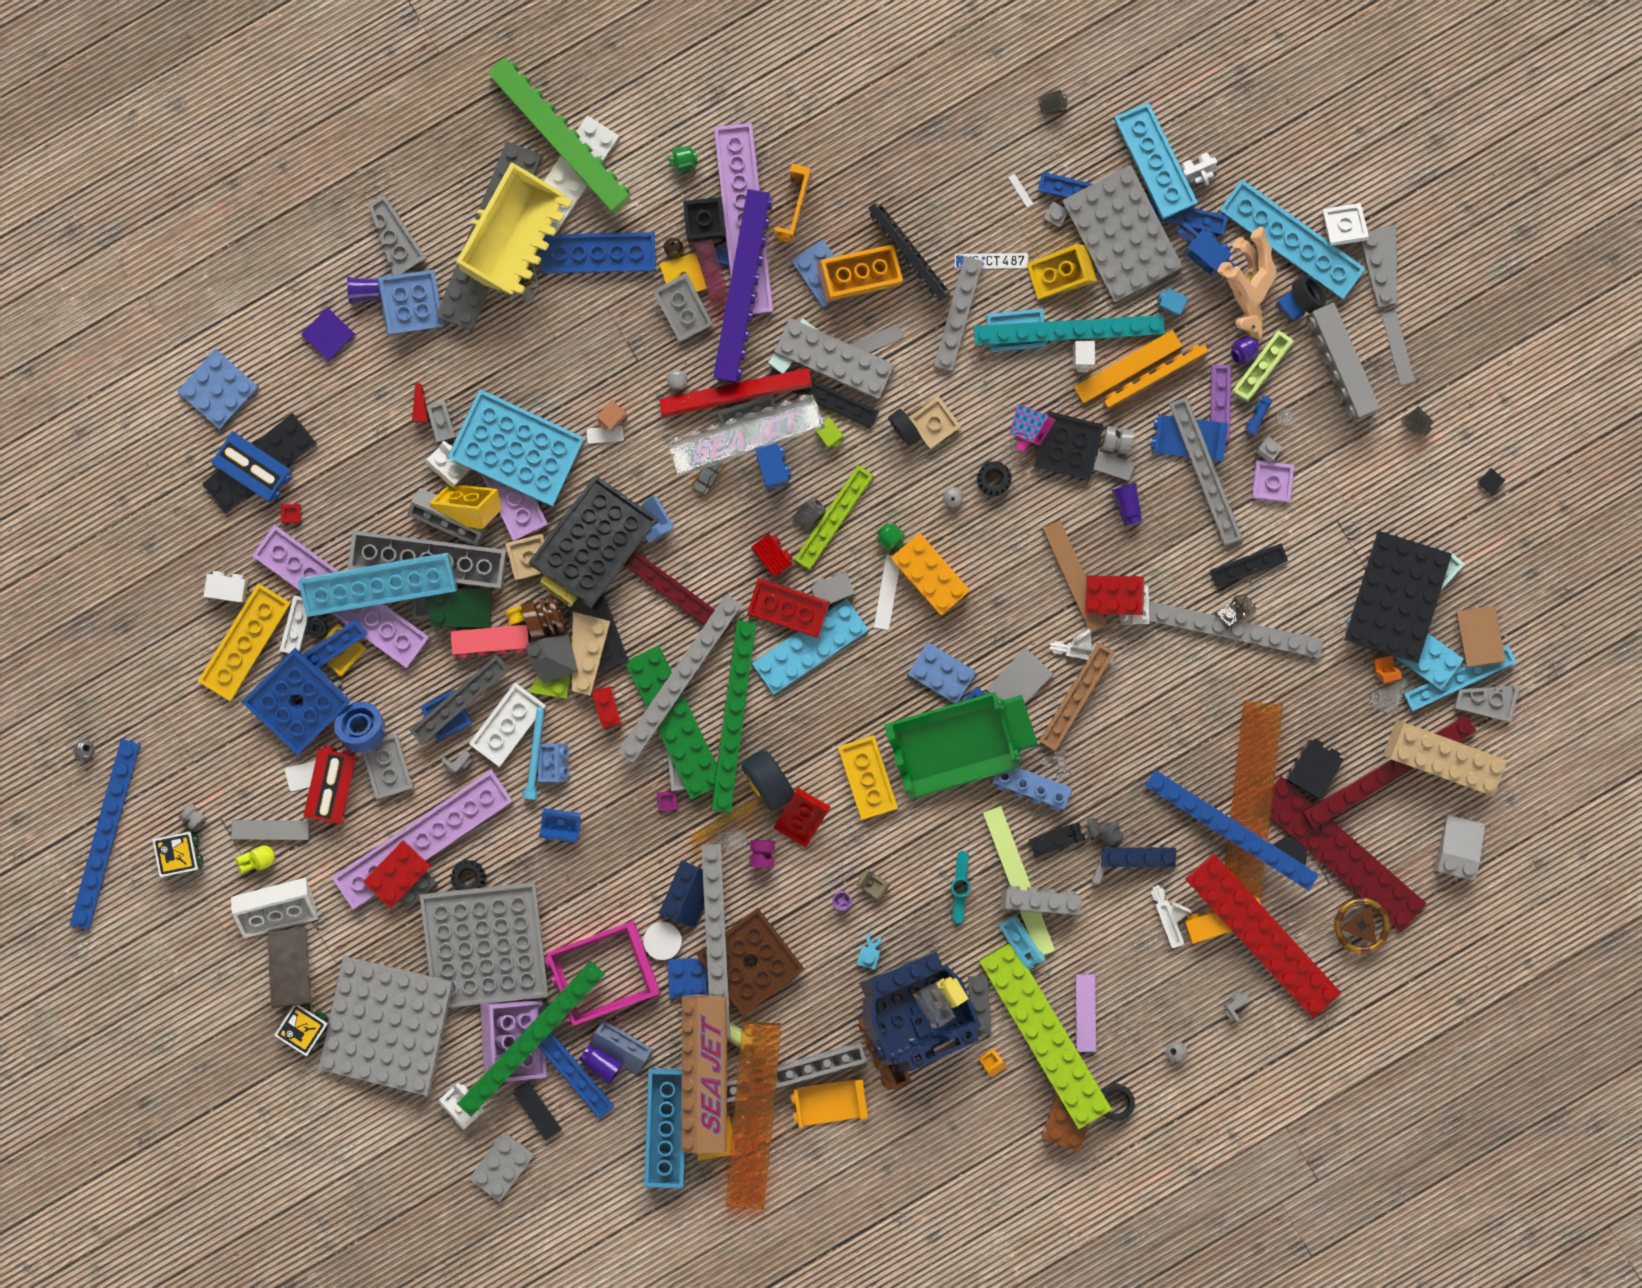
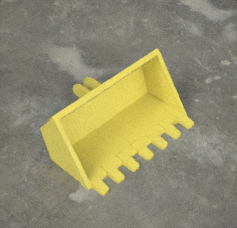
M511 162L486 209L478 210L477 213L481 218L471 222L475 228L456 263L461 271L484 286L501 290L511 295L514 292L522 294L525 287L519 284L521 278L531 279L533 272L527 270L529 264L538 265L541 261V258L535 255L537 249L547 250L549 244L542 241L546 234L555 235L557 230L551 227L553 220L562 222L565 215L559 213V209L561 206L570 207L573 201L566 198V194Z

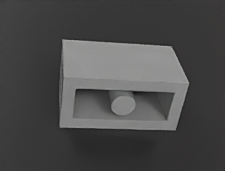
M835 572L831 574L832 578L824 580V578L813 581L814 585L811 586L814 596L828 600L830 604L855 595L847 572Z

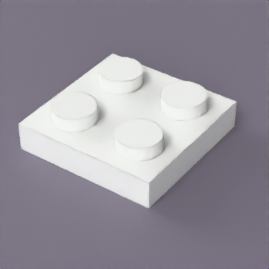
M1361 203L1323 209L1322 214L1330 246L1368 240L1369 235Z

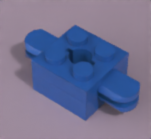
M1183 223L1181 225L1182 229L1179 228L1176 231L1189 244L1184 254L1212 278L1218 272L1217 270L1221 263L1231 262L1229 260L1232 255L1230 253L1231 249L1226 244H1220L1216 241V236L1209 230L1205 231L1203 229L1200 233H1197L1187 223Z

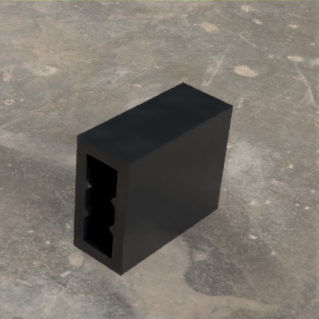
M1314 738L1313 741L1307 740L1285 779L1315 798L1321 799L1344 759L1339 757L1341 753L1332 748L1330 750L1324 748V743Z

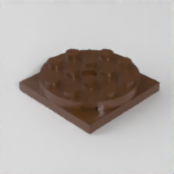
M756 908L725 932L728 994L743 1016L805 969L759 908ZM706 947L697 956L708 969ZM748 956L756 958L757 963L755 966L750 967L746 965L745 960Z

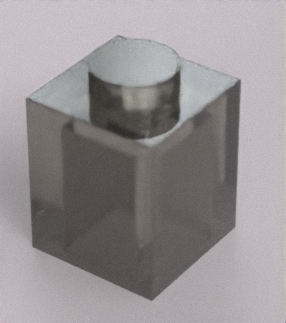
M1061 89L1038 98V104L1044 119L1065 112L1066 105L1069 104L1066 94H1062Z
M1419 406L1415 407L1401 421L1416 437L1421 435L1425 437L1433 429L1431 425L1434 423Z

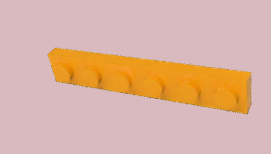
M1197 344L1189 349V354L1185 356L1180 354L1172 359L1173 363L1169 365L1164 363L1155 368L1157 372L1151 375L1148 372L1139 377V382L1135 384L1130 382L1122 387L1123 391L1119 393L1114 391L1105 396L1107 400L1103 402L1105 408L1108 409L1205 355L1208 349L1205 345L1200 347Z

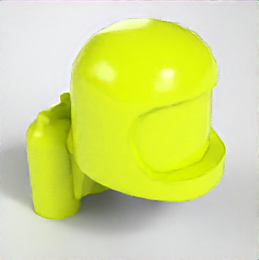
M264 845L235 858V863L239 865L238 870L241 874L254 868L260 871L273 864L275 854L269 846Z

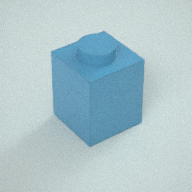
M1167 288L1165 292L1161 291L1157 299L1160 302L1158 308L1179 317L1189 297Z

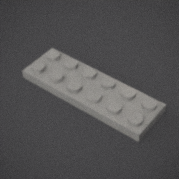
M789 318L774 351V354L785 357L794 363L809 368L879 400L894 367V364L792 318Z

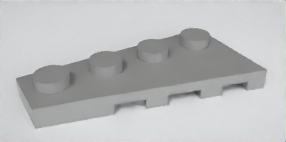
M1396 225L1368 231V240L1360 241L1377 308L1397 303Z

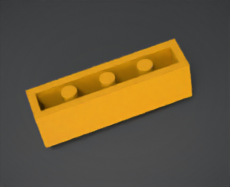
M1254 897L1260 903L1259 898ZM1212 908L1206 909L1205 914L1198 915V913H1193L1187 916L1188 919L1183 920L1192 944L1232 930Z

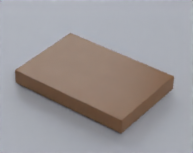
M1495 606L1457 611L1456 616L1466 668L1505 663L1506 660Z

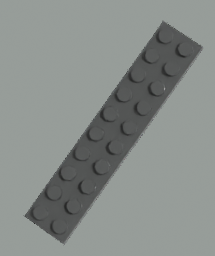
M506 141L479 209H486L511 162L535 176L542 159V154ZM478 213L475 217V220H479L481 218L478 215ZM472 225V227H471V230H470V232H469V235H468V237H467V240H466V242H465V245H466L468 239L470 238V236H471V234H472V232H473V230H474V228H475L474 225ZM457 264L436 317L472 331L490 287L482 285L461 271Z

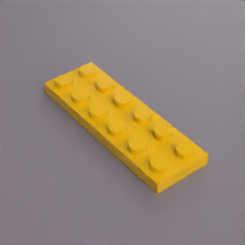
M258 583L198 682L227 700L232 701L292 603Z

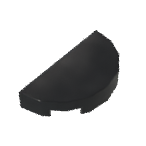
M1288 838L1280 839L1274 843L1277 848L1306 865L1307 855L1302 844Z

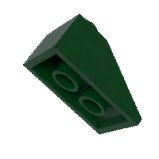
M457 588L454 592L431 595L430 626L491 628V589Z

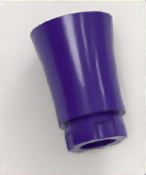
M347 277L349 304L380 299L377 278Z
M1137 483L1111 489L1124 526L1143 521L1138 499Z
M588 1045L579 1058L581 1062L585 1063L586 1067L595 1072L608 1085L614 1080L624 1062L607 1055L600 1049H595L592 1045Z

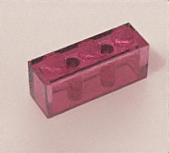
M713 239L694 243L711 302L728 297V288Z

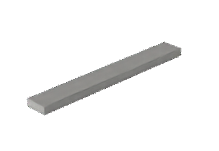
M1187 396L1169 403L1224 545L1227 546L1242 540L1243 538Z

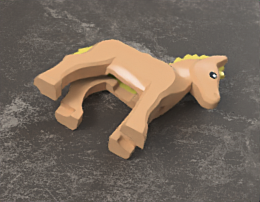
M1263 227L1254 230L1250 236L1257 249L1252 247L1243 237L1237 238L1232 245L1235 251L1242 252L1247 257L1248 271L1243 274L1238 266L1234 268L1231 262L1221 263L1217 270L1221 276L1227 278L1229 286L1233 290L1234 298L1244 312L1242 317L1236 319V327L1243 329L1249 334V337L1256 338L1257 340L1262 338L1263 317L1260 304L1276 278V266L1271 257L1272 248L1267 241Z

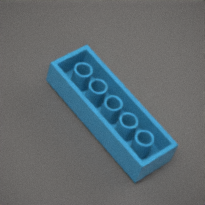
M650 1067L648 1074L644 1187L683 1188L685 1152H682V1069Z

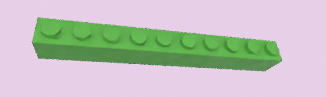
M505 57L487 72L490 78L615 215L631 200L628 195L630 191L624 184L619 185L615 181L618 178L611 170L608 172L603 167L605 163L599 156L595 158L591 154L593 150L586 142L582 144L578 140L580 138L579 134L574 129L569 130L566 126L568 122L562 115L557 116L554 113L556 109L549 101L545 103L541 99L543 97L542 93L536 87L532 89L529 85L531 81L524 73L520 75L517 72L519 68L512 60L508 62Z

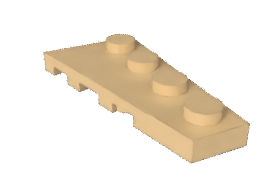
M573 612L572 648L578 672L572 674V691L592 695L611 621Z

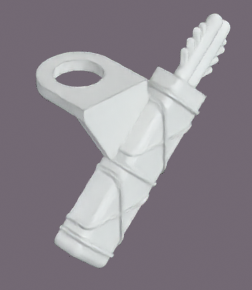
M1088 628L1073 638L1075 643H1067L1065 645L1063 642L1054 641V643H1050L1051 647L1049 649L1053 650L1054 654L1061 655L1066 653L1065 656L1088 660L1095 648L1091 645V630Z
M1159 885L1153 886L1151 894L1153 900L1157 901L1155 906L1172 948L1184 944L1177 922L1189 913H1192V910L1174 902L1170 905L1168 900H1164L1166 895L1164 894V889L1160 888Z

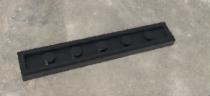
M772 368L769 376L777 375L780 373L776 371L774 368ZM811 380L812 387L790 391L871 429L879 412Z

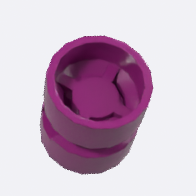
M751 840L750 851L753 854L750 856L749 867L774 868V856H772V853L775 852V841Z

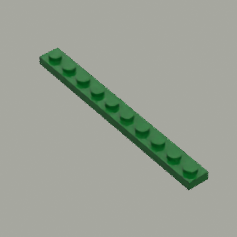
M736 621L711 811L731 813L756 623Z
M590 960L462 1096L457 1105L472 1117L596 985L605 973Z

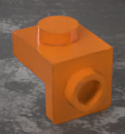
M1392 655L1378 657L1373 660L1376 677L1383 683L1392 684L1396 680L1402 679L1401 671L1394 666Z

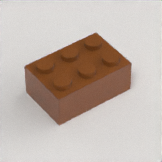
M1056 1092L1041 1137L1044 1140L1080 1152L1089 1124L1078 1129Z

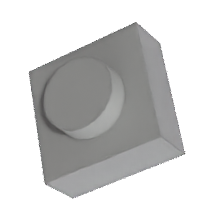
M1052 202L1043 219L1060 228L1068 212L1064 207Z
M1267 436L1256 450V453L1271 464L1283 447Z

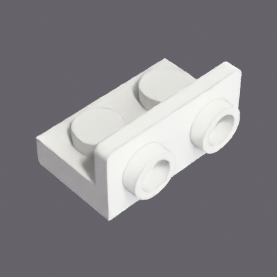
M443 441L439 448L426 459L425 463L454 488L468 475L470 469L447 459L452 445Z

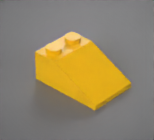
M1075 244L1027 263L1038 300L1078 289L1097 281L1087 248L1082 244Z
M448 484L429 503L430 507L462 525L476 529H483L502 510L498 489L458 484L454 488Z

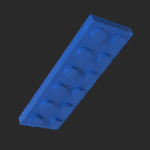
M655 232L555 234L554 236L546 234L542 240L547 242L549 246L547 250L540 249L541 274L656 271Z

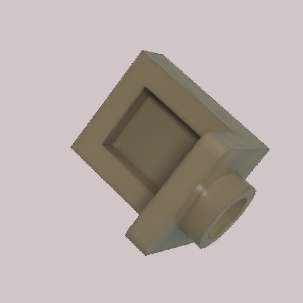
M866 869L865 872L860 874L856 885L878 900H881L891 884Z

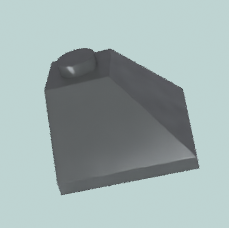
M570 635L543 638L526 644L530 664L543 683L578 672Z

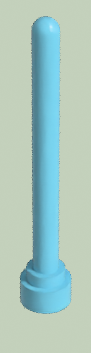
M538 707L536 710L528 784L522 793V798L536 800L538 798L535 782L544 709L542 707Z

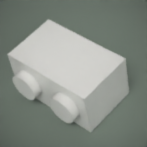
M1075 341L1072 346L1073 369H1077V372H1089L1095 365V341Z
M213 571V575L207 574L203 597L245 603L249 580L243 579V575L232 574V577L224 576L225 573Z

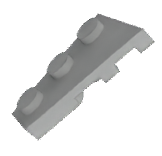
M1520 685L1458 690L1454 709L1511 722Z

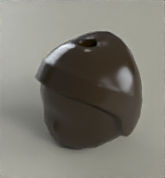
M671 237L663 244V249L670 258L677 259L683 254L684 247L680 239Z

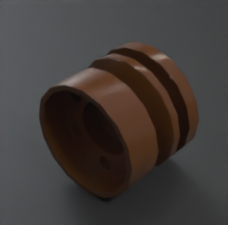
M553 595L547 596L549 605L546 604L544 598L540 599L541 608H537L533 601L521 605L524 619L533 641L547 638L546 630L548 629L553 636H556V626L561 634L566 632L562 610Z

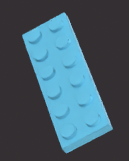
M1149 102L1115 116L1113 120L1162 220L1196 206L1198 202Z
M845 599L827 612L819 638L797 632L752 664L774 695L868 631V628L849 600Z
M1427 634L1419 663L1393 656L1440 691L1464 660L1430 634Z

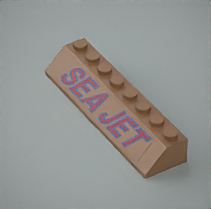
M702 994L682 996V1152L696 1154L727 1152V997Z

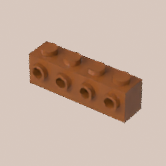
M863 1016L858 1018L859 1030L867 1040L865 1042L869 1052H872L874 1057L873 1064L882 1076L880 1078L882 1085L887 1090H895L910 1083L911 1079L908 1072L896 1073L893 1065L884 1066L878 1061L863 1024Z

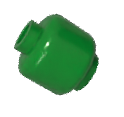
M690 146L674 148L672 155H669L670 167L674 166L676 172L692 171L697 165L696 151L692 150Z
M886 523L876 532L878 534L876 540L886 551H891L892 549L897 551L904 544L902 540L905 534L895 523Z

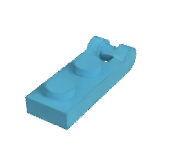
M1017 915L999 925L1024 967L1031 970L1035 967V964H1041L1045 961L1043 953L1038 950ZM1030 952L1032 958H1029L1027 953Z

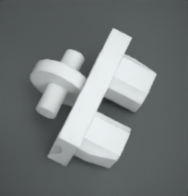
M1206 152L1198 157L1200 163L1194 166L1191 160L1182 163L1183 173L1188 183L1195 181L1198 184L1202 182L1204 186L1209 185L1208 179L1214 177L1213 173L1218 171L1216 158H1211Z

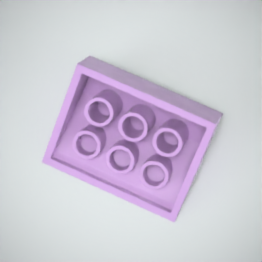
M543 1000L480 1004L484 1073L538 1017L537 1012L543 1004ZM537 1046L505 1082L546 1078V1055Z

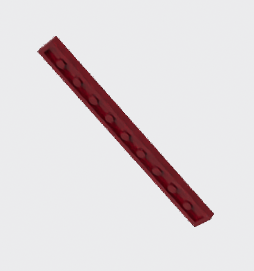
M1464 715L1435 732V734L1459 742L1476 732L1467 715ZM1390 759L1302 813L1311 828L1314 829L1413 770L1414 767Z

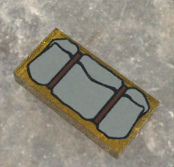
M708 456L691 484L690 489L707 498L726 464L715 458L709 459Z

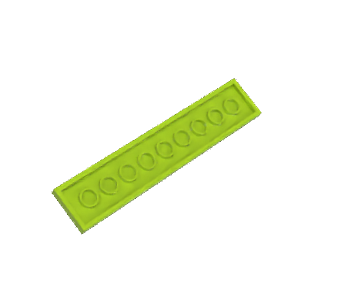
M1011 944L1005 945L980 960V964L1077 1128L1080 1129L1111 1111L1112 1108L1030 970L1024 967Z

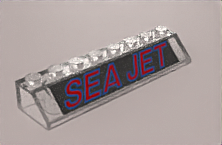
M813 394L800 396L799 399L794 401H784L776 407H766L758 413H748L740 419H730L725 424L719 426L712 425L707 430L694 431L688 436L673 438L668 442V446L679 477L755 452L756 448L777 442L779 444L824 429L825 426Z

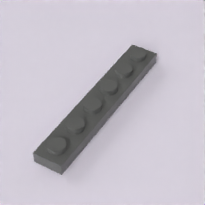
M498 655L494 656L409 731L421 745H424L509 671V667Z

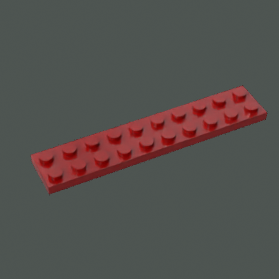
M1214 853L1185 878L1191 887L1312 1018L1317 1016L1341 994V991Z

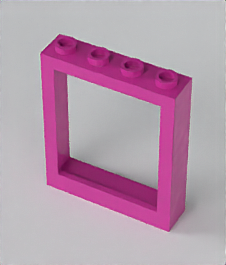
M634 920L546 953L545 962L548 968H552L554 974L551 976L555 987L558 986L561 992L568 984L558 956L626 932L645 982L646 990L587 1012L578 1014L575 1006L566 1015L567 1022H571L572 1026L661 993Z

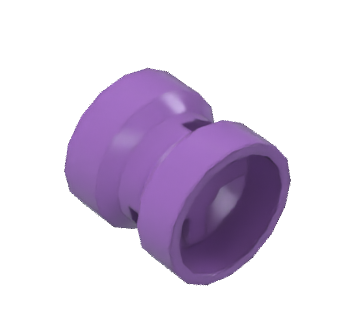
M846 891L836 892L832 899L833 905L837 910L843 911L851 906V896Z

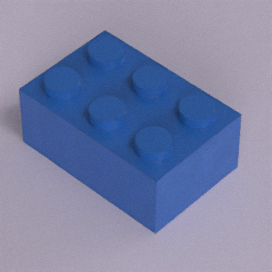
M777 442L756 448V456L766 490L769 491L789 485L788 480L791 479L788 465L784 466L783 463L786 461L783 446L779 447Z

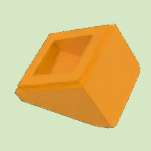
M994 1048L978 1059L990 1077H994L1007 1067Z

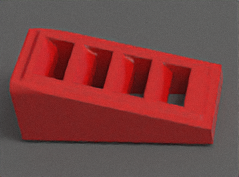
M415 383L412 420L415 423L429 424L423 386L421 383Z

